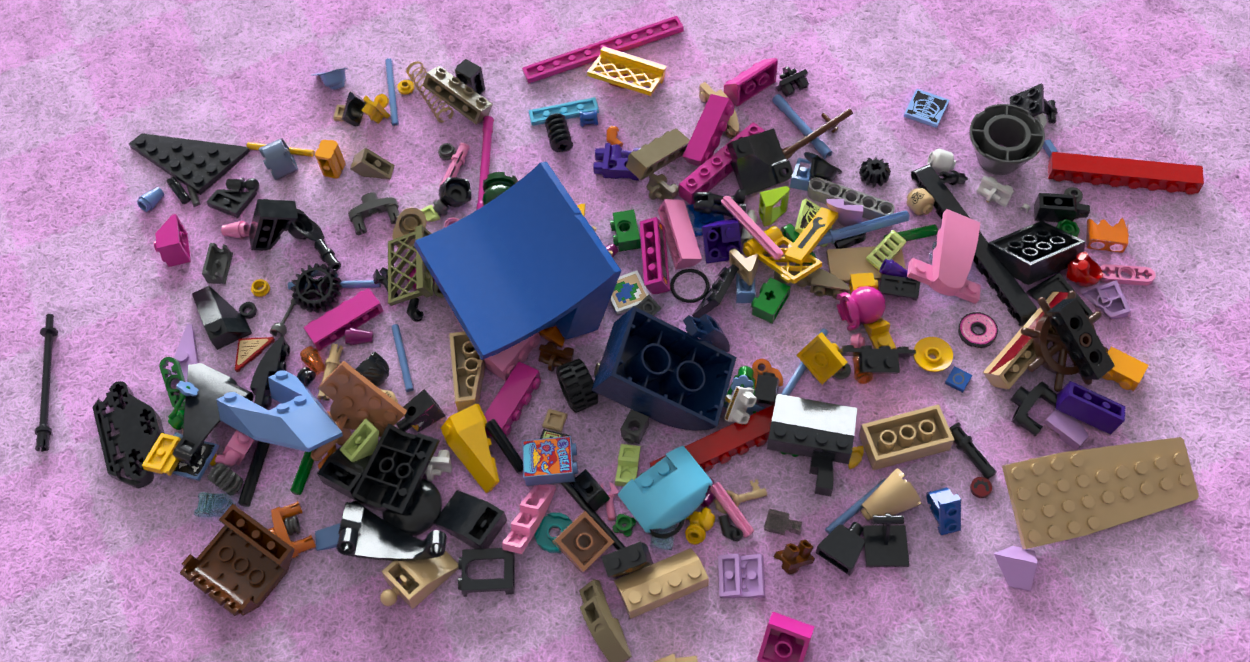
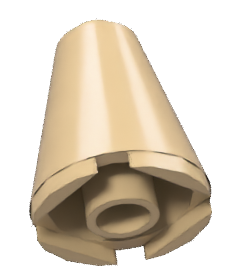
M899 469L894 470L862 504L863 509L860 511L867 521L872 520L873 515H885V513L895 515L922 504L919 495L910 481L907 482L905 479H902L905 475Z

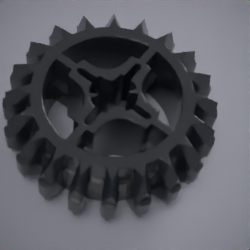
M315 263L313 268L311 265H308L307 270L301 268L302 274H296L298 279L292 280V283L295 285L291 287V290L294 292L292 297L296 299L295 303L300 305L303 310L307 308L308 312L314 310L316 313H319L320 308L323 312H326V306L333 308L331 303L333 301L338 303L336 296H341L339 290L343 289L338 273L333 271L332 267H327L325 264L319 266L318 263ZM317 276H324L323 278L320 277V278H318V279H313L314 277H317ZM313 283L316 286H318L320 293L315 289L316 287L313 285ZM316 297H320V298H321V299H319V300H314V301L309 300V299H314V298H316Z

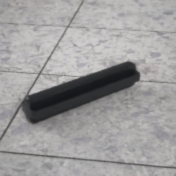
M496 420L488 421L485 424L486 428L517 473L523 471V460Z

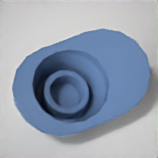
M348 68L311 75H319L326 87L336 90L344 87L346 81L345 70Z

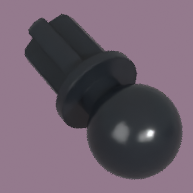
M242 177L240 179H227L226 187L227 189H239L241 192H244V188L248 191L250 189L257 191L259 182L255 178H249L246 181Z

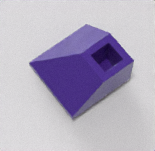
M736 218L716 221L702 226L706 264L729 261V251L735 248L742 254L740 227Z

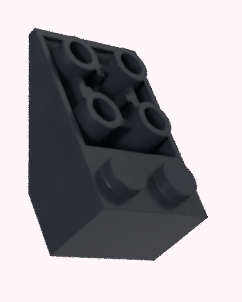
M337 449L327 458L317 472V475L322 483L356 501L352 494L372 455L351 462Z
M456 490L441 511L434 525L474 549H488L507 522V518L503 510L491 503Z

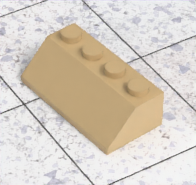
M690 548L614 580V583L630 619L709 586V578L700 559Z

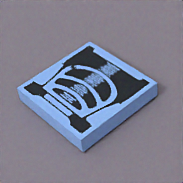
M916 89L904 113V117L937 128L950 100Z

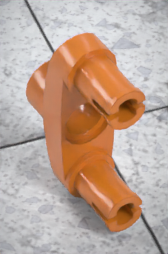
M298 501L282 508L279 506L272 509L271 515L274 527L268 529L295 549L292 558L297 557L299 553L316 547L312 535L295 542L293 540L290 541L284 525L285 518H291L303 513Z

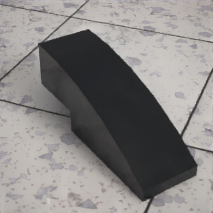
M811 458L809 474L817 475L815 494L831 496L834 479L832 461Z

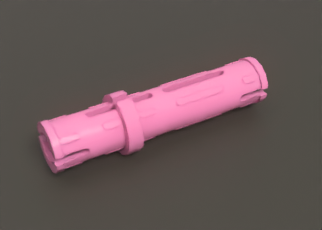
M459 144L458 150L451 158L452 162L442 183L450 175L451 177L457 176L470 150L467 144Z

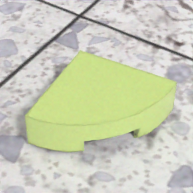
M432 204L421 209L427 221L440 220V216L433 209Z

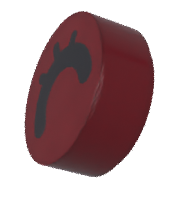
M977 477L973 479L970 491L977 498H986L992 491V484L985 477Z

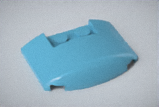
M681 446L666 453V457L635 480L631 479L617 495L644 531L651 533L649 529H667L692 514L705 500V494L709 485L712 487L713 481L687 449Z

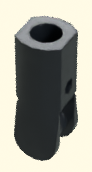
M866 233L837 240L833 244L836 249L848 248L865 241Z

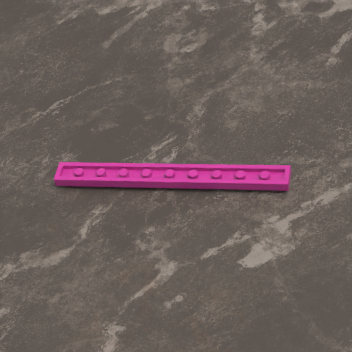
M674 16L522 67V71L528 84L595 62L600 56L603 47L624 52L683 32L684 27L678 16Z

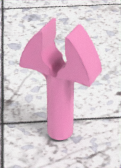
M610 482L611 491L608 495L610 499L605 505L608 520L613 521L616 519L613 499L615 496H618L619 491Z

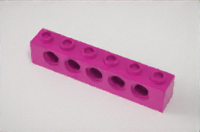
M752 122L730 142L764 132L765 130ZM727 144L679 183V196L690 205L695 203L693 196L696 192L710 191L733 171L731 166L733 161Z

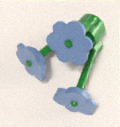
M748 366L740 367L738 374L733 378L727 394L731 395L736 386H740L743 388H753L754 395L756 380L753 378V369ZM724 401L723 407L727 408L729 403ZM755 403L753 407L747 408L746 413L750 416L765 409V407H760V405Z
M179 381L176 385V388L180 390L182 395L168 416L169 424L176 430L184 429L185 409L178 411L186 396H197L199 391L192 383Z

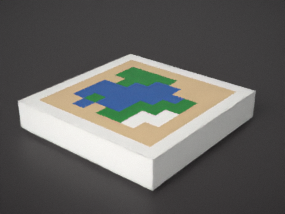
M638 270L620 276L610 299L617 315L627 312L633 306H637L649 295Z

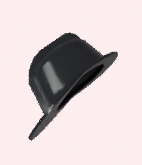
M810 152L804 153V157L811 163L810 173L812 178H821L832 182L837 174H842L839 168L831 165L820 156Z
M297 209L298 219L290 223L287 231L296 239L305 240L308 238L315 242L320 239L324 240L325 237L321 228L303 211Z

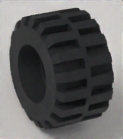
M580 358L556 368L560 387L571 410L577 413L598 404V394L592 391L594 382L586 365Z

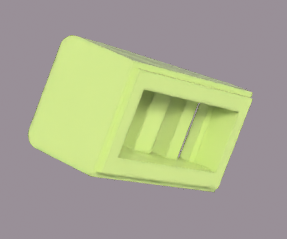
M892 230L866 257V260L880 271L883 262L879 261L875 255L883 261L885 259H893L903 249L906 240Z

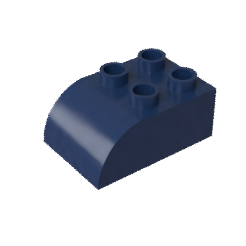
M633 306L613 324L592 391L670 427L693 431L710 430L718 427L737 357L697 337H692L687 332Z

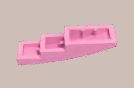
M535 485L519 505L520 512L511 523V532L502 542L503 550L518 554L523 553L542 522L556 491L555 485Z

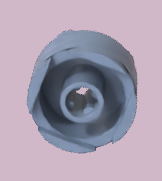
M283 138L259 148L263 158H266L263 162L268 170L272 169L271 174L275 180L298 169L295 159Z

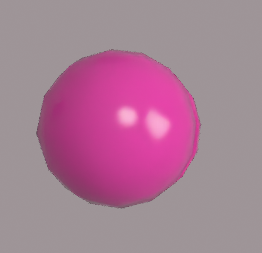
M869 286L859 287L851 295L844 292L836 296L840 300V304H837L839 316L842 321H847L849 325L847 330L849 331L858 329L860 323L871 324L882 317L886 308L885 298L881 292Z

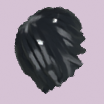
M376 351L372 352L366 360L362 361L355 368L356 371L377 387L384 383L389 376L388 363Z

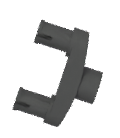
M367 193L361 198L363 204L354 207L348 213L349 219L354 225L356 235H361L360 228L363 234L367 233L363 219L377 212H388L391 224H395L394 217L397 219L399 216V205L395 198L378 199L376 193Z

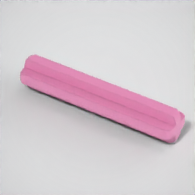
M719 482L713 484L710 487V491L736 527L743 532L745 538L751 535L754 529Z

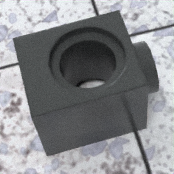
M631 409L620 429L623 440L630 444L634 442L640 444L649 426V417ZM632 427H638V428H639V429L636 430V431L630 430V428H632Z

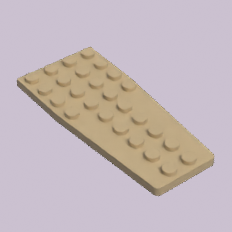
M1181 437L1061 452L1002 465L1022 549L1086 536L1196 500L1199 497L1185 442Z

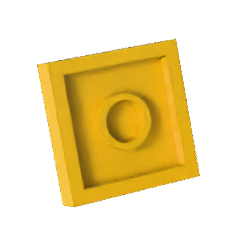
M822 332L796 355L821 385L848 363L838 351L840 350L839 346L831 343Z

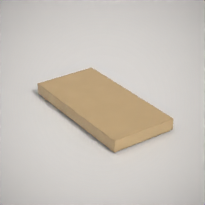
M877 246L827 249L829 273L835 275L844 283H849L850 274L873 273L874 280L880 281L882 273L866 260V257ZM901 250L892 260L906 269L903 251ZM875 255V257H876L879 261L883 262V260H882L881 258H879L877 255Z

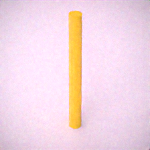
M247 142L246 147L251 150H259L260 147L267 144ZM289 147V151L293 155L313 157L315 152L309 149Z

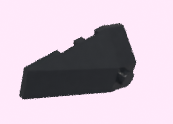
M210 286L192 293L204 328L217 350L252 334L246 319Z

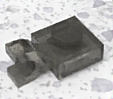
M769 509L764 531L785 536V532L788 530L791 533L801 535L802 522L790 520V513Z

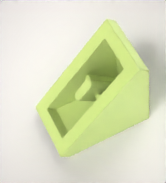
M365 418L339 450L351 462L372 455L378 445L379 430Z

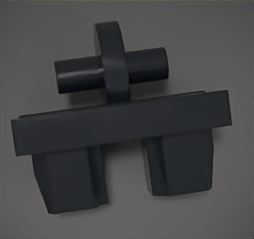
M788 66L784 67L783 74L780 75L781 81H779V86L776 89L778 91L781 90L787 97L795 93V89L792 86L795 83L799 90L808 87L807 70L804 69L797 73L795 68L791 70Z

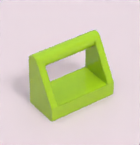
M788 186L760 192L758 213L764 227L773 224L787 211L790 191ZM781 200V205L773 208Z

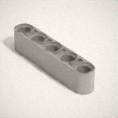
M813 178L809 181L807 194L812 200L826 204V199H844V205H863L862 217L869 220L894 214L895 207L888 201L821 178Z

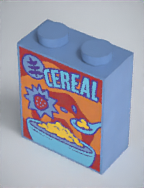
M571 436L523 441V475L526 486L575 482V474H578V464L574 462V456L577 455L576 443H572Z

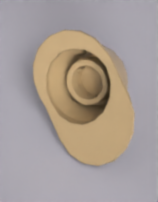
M418 208L404 209L397 218L392 238L396 239L415 232V227L419 225L426 227L427 220L425 214ZM416 238L412 239L408 244L410 247H412Z

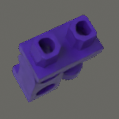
M605 143V148L595 149V160H603V162H594V174H603L604 178H631L632 180L639 181V178L626 168L628 156L632 151L622 150L618 144L611 145V143Z

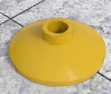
M925 337L919 340L914 347V350H916V354L913 355L914 360L918 366L926 371L940 372L947 369L952 363V348L941 338ZM929 355H934L936 359L930 358Z

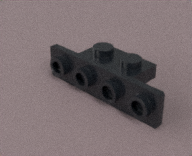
M853 345L842 346V349L838 350L842 356H859L860 373L898 374L900 373L899 357H910L916 354V350H909V347L906 346L897 347V349H891L890 346L872 349V346L854 348Z

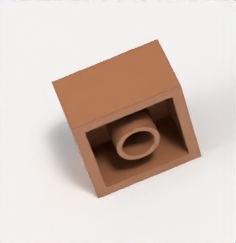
M586 511L582 512L552 541L580 572H584L614 543Z

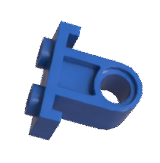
M948 487L927 492L926 499L928 504H931L930 510L939 524L938 531L940 535L961 531V499L959 495H953Z

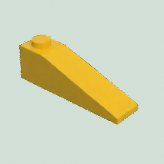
M474 404L449 416L440 429L448 446L485 493H488L499 483L495 458L491 457L489 446L492 444L491 439L487 438L485 431L487 420L480 405Z

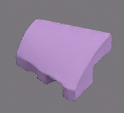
M1117 280L1100 286L1095 284L1080 289L1083 296L1085 295L1090 302L1111 319L1131 316V310Z
M1057 409L1044 422V424L1061 436L1060 439L1074 450H1078L1089 438L1080 420Z

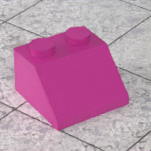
M172 214L155 233L156 241H154L156 252L160 253L162 261L166 262L169 267L191 262L188 233L178 216Z
M772 612L757 661L804 662L815 626Z

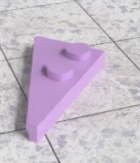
M187 324L174 356L180 363L186 382L188 365L198 364L192 324ZM170 366V369H169V370L171 371L172 375H177V373L175 374V373L172 372V369H171V366ZM172 380L171 385H177L180 380Z

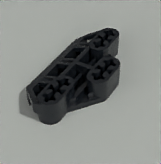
M117 381L109 388L110 392L106 393L107 397L102 402L98 398L92 407L108 474L112 478L130 486L142 488L149 485L154 479V473L144 470L142 464L160 434L164 433L161 418L151 406L134 397L132 390L125 382ZM109 404V407H113L114 411L106 414L105 410ZM110 423H113L115 430H119V434L111 436ZM115 446H119L120 453H125V457L117 459ZM121 469H124L126 477L130 476L132 480L121 477Z

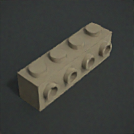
M438 66L426 74L423 87L477 125L483 121L485 116H489L493 104L475 92L471 87L461 82L457 77L447 72L446 69Z
M677 128L670 132L667 131L663 136L656 137L651 143L644 144L639 150L632 151L628 156L626 168L640 180H643L682 156L690 140Z

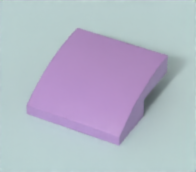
M737 553L718 556L720 598H765L762 554L740 556Z

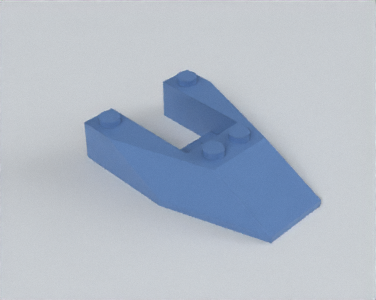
M285 370L278 371L275 375L268 377L271 398L282 403L271 410H267L235 392L226 393L223 397L216 399L220 421L257 441L310 452L343 436L340 428L320 402L295 375Z

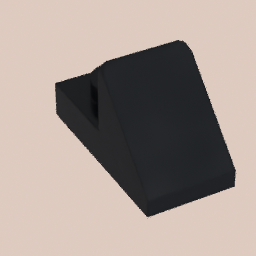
M351 91L349 92L342 116L343 121L353 126L360 125L363 115L362 109L366 105L362 97Z

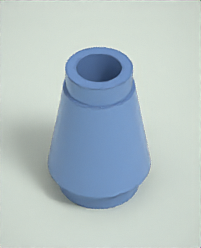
M156 187L141 195L139 200H137V204L145 212L153 210L164 196V192L159 187Z

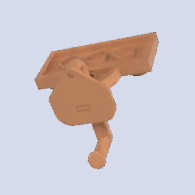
M343 361L318 387L321 392L333 400L330 412L327 411V413L340 428L343 436L319 447L317 450H313L311 457L315 461H320L322 456L336 443L340 446L344 445L352 435L350 430H356L365 418L379 430V437H382L387 425L391 424L394 426L406 414L407 410Z

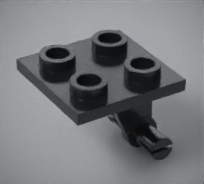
M1042 83L1010 97V105L1028 110V114L1032 117L1044 113L1048 115L1049 123H1056V115L1058 113L1057 108H1055L1056 101L1049 100L1047 102L1044 98V86Z
M890 513L873 515V524L883 525H863L866 567H909L905 525H891L904 524V516L891 515Z

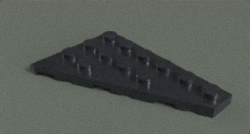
M141 133L129 143L133 150L183 184L191 187L200 195L250 152L249 148L245 146Z

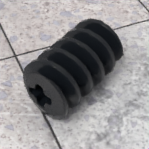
M560 113L548 116L545 120V127L551 149L555 152L571 150L573 142L565 116Z

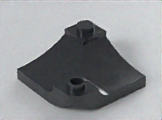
M774 128L727 144L733 161L731 166L740 189H745V196L785 182L793 175L790 161L783 154Z

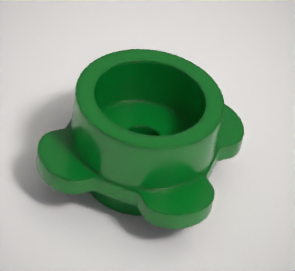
M619 514L616 524L613 525L612 529L615 533L619 532L624 534L625 537H629L632 535L631 530L636 525V520L627 515Z

